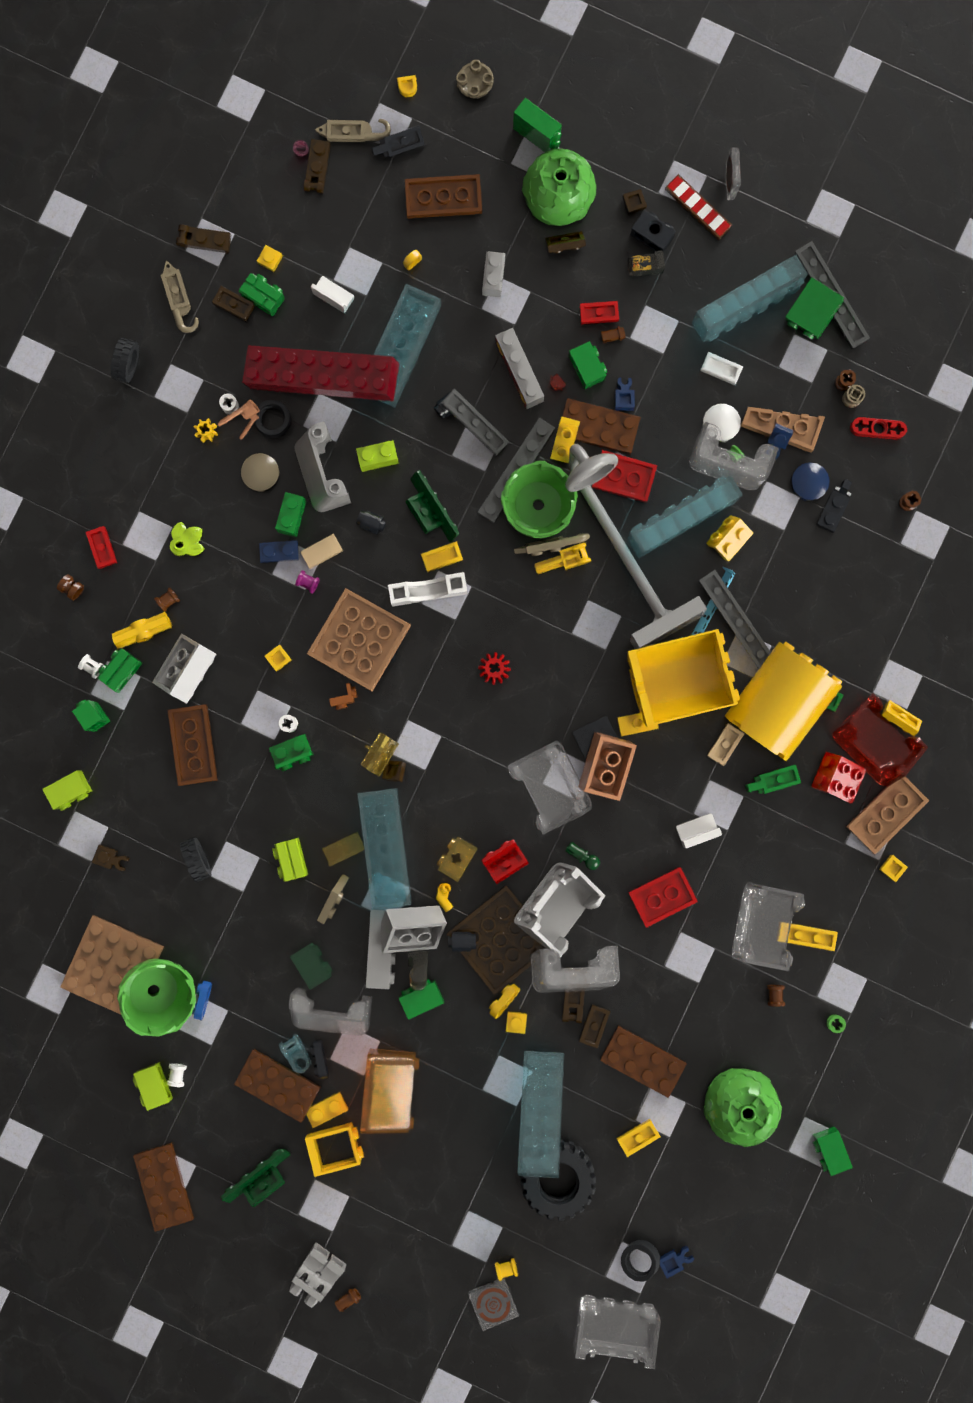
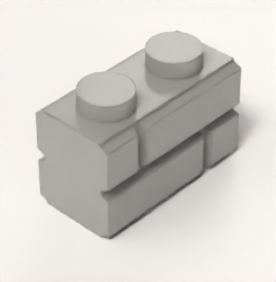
M486 252L482 295L501 297L505 253Z

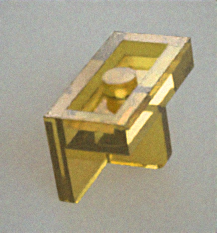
M379 733L371 747L365 746L369 751L361 766L380 776L399 743L383 733Z
M356 832L323 848L330 867L366 848L359 833Z

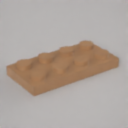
M900 773L846 827L875 855L929 800Z

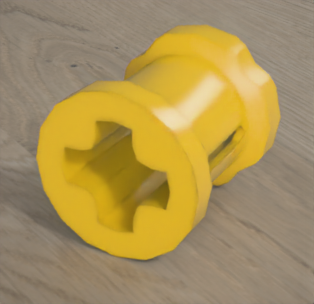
M514 1258L501 1264L495 1263L499 1281L508 1276H518Z

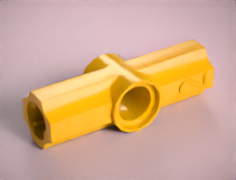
M166 612L149 619H140L131 623L129 627L112 633V639L117 649L136 642H144L153 638V635L172 628L171 621Z

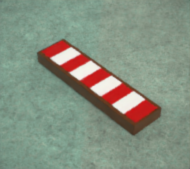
M679 174L665 187V190L718 241L732 228V224Z

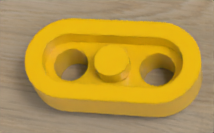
M508 984L501 993L503 995L499 1000L496 999L490 1005L489 1009L491 1011L489 1014L495 1019L500 1017L518 995L520 988L515 984L511 986Z

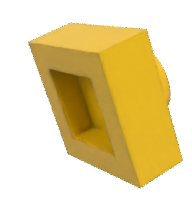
M265 245L257 259V263L275 272L283 255Z
M280 644L265 655V658L276 672L292 661Z
M890 855L879 870L892 881L897 882L908 867L894 855Z
M508 1011L506 1032L525 1034L527 1013Z

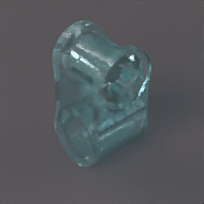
M296 1033L293 1035V1038L285 1043H279L281 1052L295 1072L303 1073L311 1066V1058ZM299 1058L304 1059L306 1061V1067H299L297 1065V1060Z

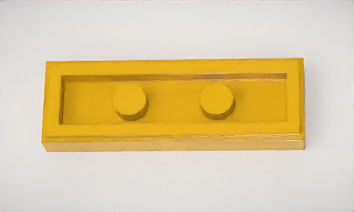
M779 921L776 940L835 951L838 932Z

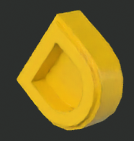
M415 75L397 78L398 89L402 96L412 97L416 94L417 82Z
M417 250L412 251L404 259V267L407 270H411L422 260V255Z

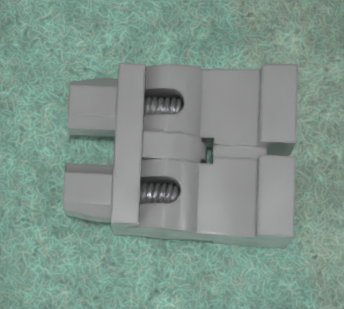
M316 1242L295 1273L289 1292L297 1297L302 1289L307 1292L308 1295L304 1302L311 1308L318 1301L321 1302L337 1279L343 1274L347 1265L333 1254L327 1261L330 1252Z

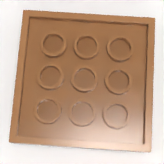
M345 588L307 654L373 692L411 625Z
M92 916L60 988L121 1014L117 993L124 976L130 969L141 962L149 959H159L164 946L97 916Z

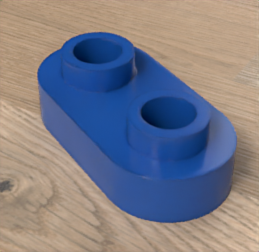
M203 981L202 984L198 985L196 995L199 997L192 1011L194 1019L202 1021L212 988L211 982Z

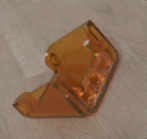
M370 1048L366 1063L360 1133H409V1129H413L414 1117H411L410 1112L414 1071L419 1069V1058H416V1052Z

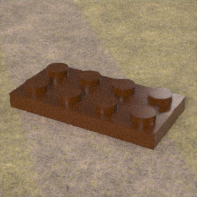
M480 174L405 179L407 219L482 214Z
M567 398L563 417L580 421L575 441L631 455L640 421L639 416Z
M207 704L168 710L178 786L217 781Z
M619 1025L600 1058V1061L667 1098L670 1097L687 1065L683 1060Z
M253 1049L234 1084L300 1123L303 1122L321 1086L256 1049Z
M169 1143L134 1154V1161L155 1232L192 1221L194 1217L173 1144Z

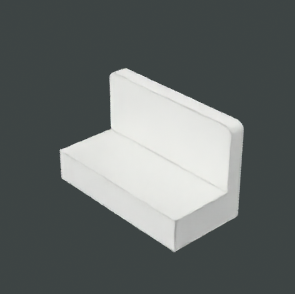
M324 276L320 278L317 285L312 284L311 286L314 295L343 313L347 311L355 298L353 294Z
M707 814L676 826L683 848H689L722 835L712 814Z

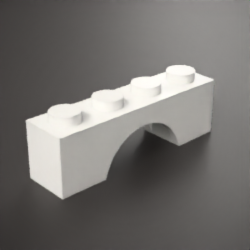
M464 572L445 575L433 580L388 585L392 607L468 594Z

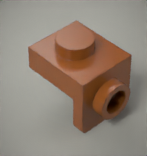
M346 683L348 695L329 699L331 707H336V710L347 708V704L355 703L354 698H357L355 686L352 687L351 683Z

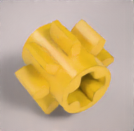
M209 418L206 421L199 419L200 423L198 426H194L198 431L194 434L195 437H201L202 443L205 440L213 442L212 438L214 435L218 436L217 432L214 431L217 425L215 423L210 425L211 420ZM207 427H208L209 432L206 431L205 434H204L202 431H203V430H206Z

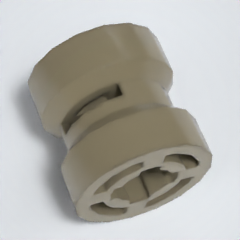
M860 385L850 386L842 396L844 405L849 408L857 407L865 398L864 388Z

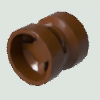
M67 574L58 583L57 590L61 593H66L67 597L74 601L84 590V585L80 582H75L74 578Z

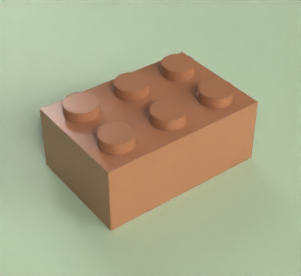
M594 732L578 787L584 792L620 801L637 745L628 740Z

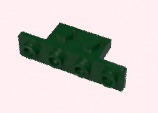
M420 470L416 471L410 480L419 494L407 499L405 503L425 534L440 527L449 542L453 541L459 535L457 526L448 516L447 510L441 505L437 494L429 486L426 477L422 475Z
M285 1149L274 1151L271 1157L259 1163L254 1171L242 1176L239 1183L227 1188L224 1192L225 1194L220 1197L221 1200L230 1203L244 1193L252 1207L257 1206L285 1183L276 1166L291 1155L290 1152Z

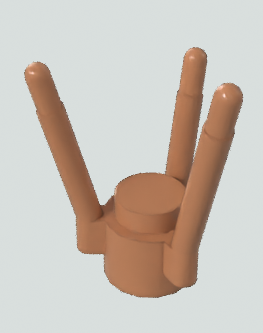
M248 400L239 409L220 420L218 426H222L239 414L246 420L250 418L251 420L239 437L243 439L253 423L259 418L257 413L260 410L252 400Z

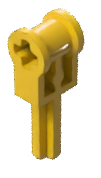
M586 543L560 550L559 556L535 563L537 574L562 566L567 570L591 562V558H588L585 549Z

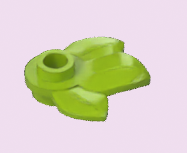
M182 522L174 526L171 532L173 540L170 542V550L174 555L182 556L188 554L196 556L204 551V547L198 543L202 537L201 528L189 527L186 529ZM180 543L183 547L177 548L176 545Z

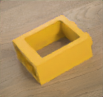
M352 1122L306 1135L305 1141L314 1177L361 1164V1158H364L363 1149L361 1146L358 1147L357 1139H359L357 1127H353ZM348 1131L354 1157L323 1165L316 1139Z

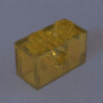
M459 836L457 839L452 838L447 846L450 849L447 856L442 855L437 863L440 866L438 869L440 872L457 882L478 849ZM458 852L460 854L459 858L462 860L454 863L452 862L453 857L451 855H456Z

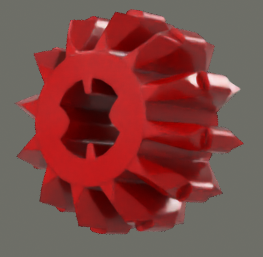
M494 652V658L491 659L488 653L486 654L488 661L483 658L480 660L485 664V666H478L479 670H485L480 673V677L487 675L485 678L486 683L490 678H492V685H495V679L497 678L500 684L503 683L501 676L508 679L509 676L504 671L509 672L511 668L504 666L510 662L509 660L502 662L505 657L503 654L497 659V652ZM495 664L499 665V666H498V669H500L499 672H497V671H495L494 673H491V672H490V671H491V668H489L490 665H492V666H495Z

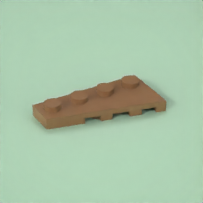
M748 407L741 427L769 437L777 423L794 430L788 443L789 445L812 453L825 417H812L808 414L796 415L785 411L781 413L773 412V410Z

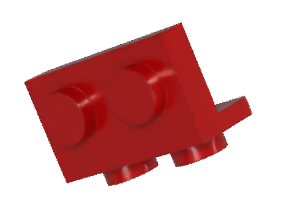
M514 839L504 842L499 849L487 853L481 860L496 884L529 864Z

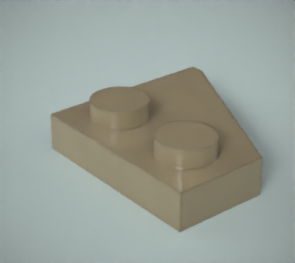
M342 874L331 891L317 921L324 924L327 918L332 919L336 912L334 906L336 903L339 904L344 894L342 891L350 877Z

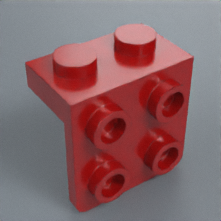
M826 752L811 787L829 793L851 804L856 797L866 769L840 755Z

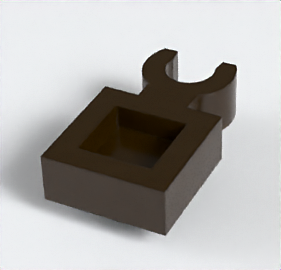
M99 844L92 863L107 869H112V866L115 865L116 869L124 871L126 868L120 865V861H129V858L127 856L117 857V850Z

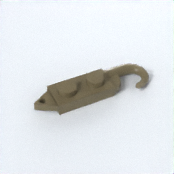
M379 119L378 122L385 125V131L383 133H372L370 124L365 121L327 120V123L316 128L315 131L330 142L379 141L383 137L389 136L391 126L388 121Z
M166 261L161 278L176 326L184 333H192L198 327V318L194 319L193 326L186 327L184 325L182 316L189 313L191 309L179 269L176 270Z
M582 533L573 537L563 538V536L526 543L525 546L516 548L514 551L515 554L527 553L532 556L543 554L542 551L546 550L557 552L562 550L561 547L588 540L590 535Z

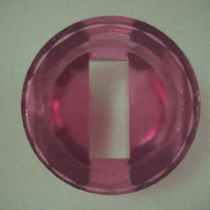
M298 140L294 143L293 151L297 156L303 157L308 153L309 148L305 141ZM297 148H306V151H297Z

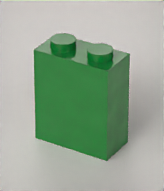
M524 98L514 111L513 129L543 152L558 149L561 144L562 125L527 98Z
M811 278L786 315L787 325L795 330L797 328L804 331L803 335L810 340L813 338L818 340L844 302V297L816 279Z

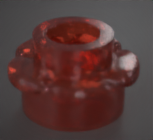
M558 374L551 375L552 380L550 384L556 391L558 389L562 391V388L566 386L565 382Z

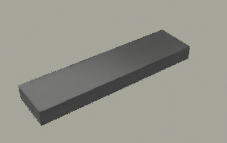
M455 389L441 402L495 456L509 443Z

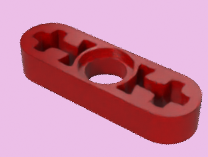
M858 417L851 423L850 431L855 436L898 440L906 434L907 426L904 422L897 420ZM859 422L864 427H867L870 423L869 428H863L861 431H858V427H855ZM875 424H881L883 426L882 433H876L874 431ZM896 426H898V429L902 431L898 435L896 434V431L890 430L888 434H886L888 429H894Z

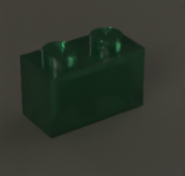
M312 942L290 956L310 990L332 976L330 973L332 971L331 966L327 961L324 962L322 960L320 948L317 945H313Z

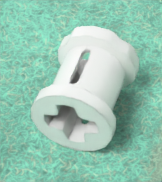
M232 394L221 396L219 404L226 414H231L239 408V403ZM230 401L232 406L228 407L227 402Z
M86 654L81 659L78 669L87 671L95 679L100 675L98 672L104 664L97 663L91 659L90 655Z
M283 715L280 718L279 727L284 732L291 733L297 729L298 721L295 717ZM287 719L293 721V723L290 724L291 728L284 726V724H286Z
M169 1064L170 1075L166 1084L173 1087H183V1075L187 1066L183 1064Z

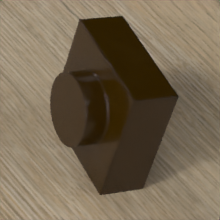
M641 189L623 194L622 198L628 215L647 208Z
M386 760L382 779L402 782L406 763Z

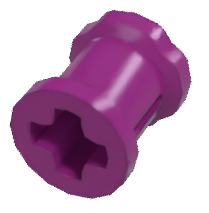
M302 570L298 575L295 585H300L313 594L320 578L307 575Z

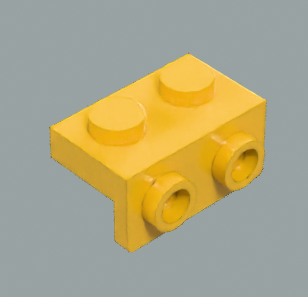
M730 515L723 521L720 528L711 535L706 544L714 548L724 560L729 562L751 537L753 532L740 518Z

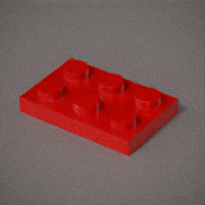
M602 450V453H611V452ZM615 454L618 457L617 466L604 478L594 483L592 488L647 503L657 465Z
M681 867L628 892L646 928L698 902Z

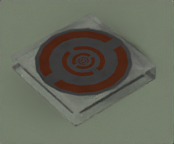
M731 148L726 161L727 200L735 199L741 185L738 148Z
M502 1278V1281L498 1279L468 1292L482 1331L519 1316L505 1278Z

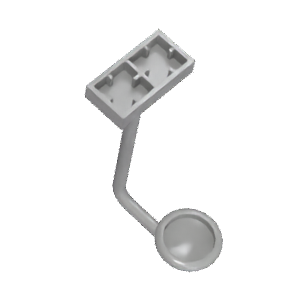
M573 444L569 450V470L571 473L567 478L565 487L570 492L581 491L655 614L654 621L631 635L630 642L634 649L654 645L701 618L707 608L699 596L673 611L663 607L591 485L604 478L617 466L618 457L615 454L602 453L589 458L582 446Z

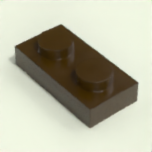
M582 231L545 238L549 253H560L562 250L568 249L577 250L586 246Z
M220 286L212 301L213 305L246 322L255 307L253 302Z
M591 1004L579 1042L598 1049L610 1010Z

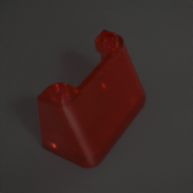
M872 693L833 732V738L880 785L890 786L909 773L928 746L918 737L911 736L905 739L879 713L883 709L882 701Z

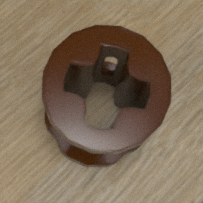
M852 370L842 371L835 380L837 389L846 391L855 383L856 374Z
M910 491L900 498L899 505L905 511L913 510L916 506L920 505L921 496L916 491Z
M170 587L159 598H154L164 612L167 611L169 606L180 601Z
M767 985L769 990L768 1006H785V1002H783L785 986Z

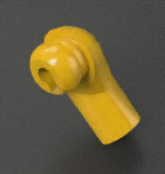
M448 883L440 884L436 893V900L445 912L453 908V905L448 900L449 892L451 891V886Z

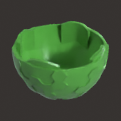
M553 149L540 154L528 168L522 183V192L532 215L541 222L554 226L568 225L585 217L594 201L597 190L594 174L589 163L578 153L568 149ZM562 172L566 175V178L558 180L555 175Z
M536 461L515 470L507 480L501 494V505L508 522L521 534L533 538H545L561 532L569 525L576 508L578 494L577 491L570 492L566 489L565 484L568 475L560 467L545 461ZM535 501H542L544 504L543 509H534L533 503Z
M149 959L130 969L124 976L117 993L120 1013L126 1026L141 1036L157 1037L181 1029L183 1024L192 1015L196 1003L194 980L188 971L179 964L163 959ZM152 985L158 986V991L155 994L148 993V988Z
M731 1068L720 1073L711 1082L705 1096L703 1109L705 1118L717 1137L725 1142L747 1147L764 1142L774 1133L781 1118L782 1106L778 1094L771 1084V1080L764 1074L749 1069ZM746 1108L753 1110L752 1117L748 1119L743 1117V1111Z

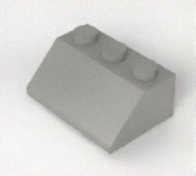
M181 633L152 683L175 698L188 703L198 684L203 680L208 667L213 663L216 653Z
M440 906L386 909L381 921L382 952L394 953L437 949L447 924Z

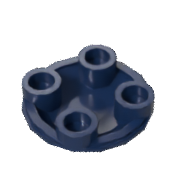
M811 462L802 464L792 474L793 489L802 500L818 499L829 488L830 480L828 473L819 464Z

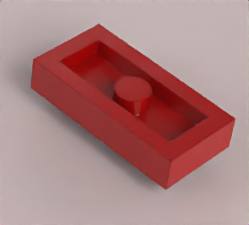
M618 301L580 304L581 324L619 322Z
M102 526L87 531L86 535L97 568L101 569L117 563L106 527Z

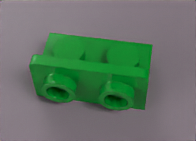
M306 734L269 748L275 768H281V771L292 768V764L298 761L299 764L308 762L310 757L313 756Z

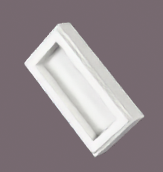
M708 352L700 371L735 385L743 366Z

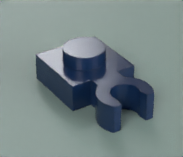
M618 378L617 388L619 390H615V410L634 411L635 394L634 390H629L632 384L631 378H628L626 385L621 383V378Z
M776 423L768 438V443L770 444L766 448L765 455H768L769 451L774 450L776 452L775 459L780 456V448L786 449L794 430Z
M688 1246L682 1247L678 1254L673 1249L660 1257V1267L666 1278L684 1270L683 1263L694 1261L693 1255L689 1257L684 1256L689 1251Z

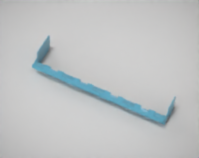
M723 567L726 572L722 580L724 583H728V588L735 573L733 570ZM712 600L709 601L706 607L707 610L704 613L706 617L702 616L692 635H696L694 634L695 631H697V634L699 632L704 633L717 609Z

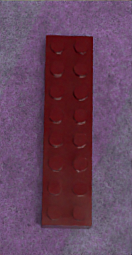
M248 345L242 383L255 390L394 401L399 363L393 356Z

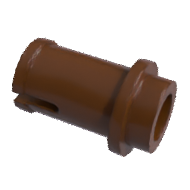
M617 326L616 329L601 331L603 344L625 339L624 328Z
M356 1288L349 1289V1293L335 1301V1305L341 1313L352 1304L359 1303L361 1295Z

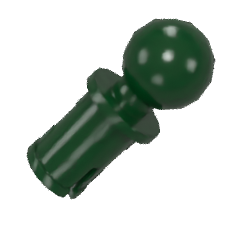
M572 841L565 850V852L578 859L579 863L584 861L586 867L590 870H595L600 865V860L597 856L587 855L588 850L585 851Z

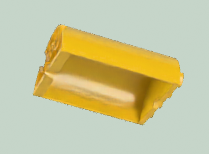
M719 629L627 652L634 695L646 727L738 704L737 701L740 700L737 689L734 690L732 683L735 682L733 671H729L727 668V663H730L728 652H724L723 644H725L723 633H719Z
M786 641L784 644L779 642L740 694V700L737 701L738 704L731 706L725 715L739 729L785 761L790 758L842 688V681L834 675L829 677L827 675L829 673L828 670L818 664L816 666L812 665L813 660L803 653L800 655L793 651L795 648Z

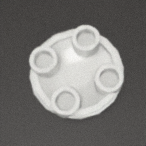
M727 404L712 406L703 418V429L711 438L722 442L733 438L741 426V418L738 412Z

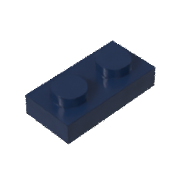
M297 540L259 543L261 563L299 560Z

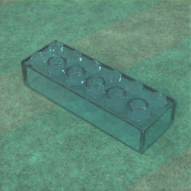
M794 255L698 310L692 324L703 342L708 339L712 341L719 336L720 332L732 330L739 321H742V323L746 322L752 317L753 313H761L768 308L767 305L773 302L777 304L784 299L786 294L790 293L792 295L799 291L808 273L797 255Z
M408 284L405 285L374 353V355L393 356L399 363L394 401L378 400L394 408L400 399L441 308L440 298Z
M731 475L727 478L722 476L715 480L711 487L706 485L699 489L694 497L689 495L682 499L678 506L673 504L666 508L665 512L662 513L663 515L659 516L656 514L649 518L645 525L640 523L633 527L632 531L629 532L630 535L627 540L637 557L641 558L736 503L743 494Z
M398 788L358 793L372 910L411 905L412 898Z
M524 1051L518 1155L519 1176L559 1178L564 1053Z

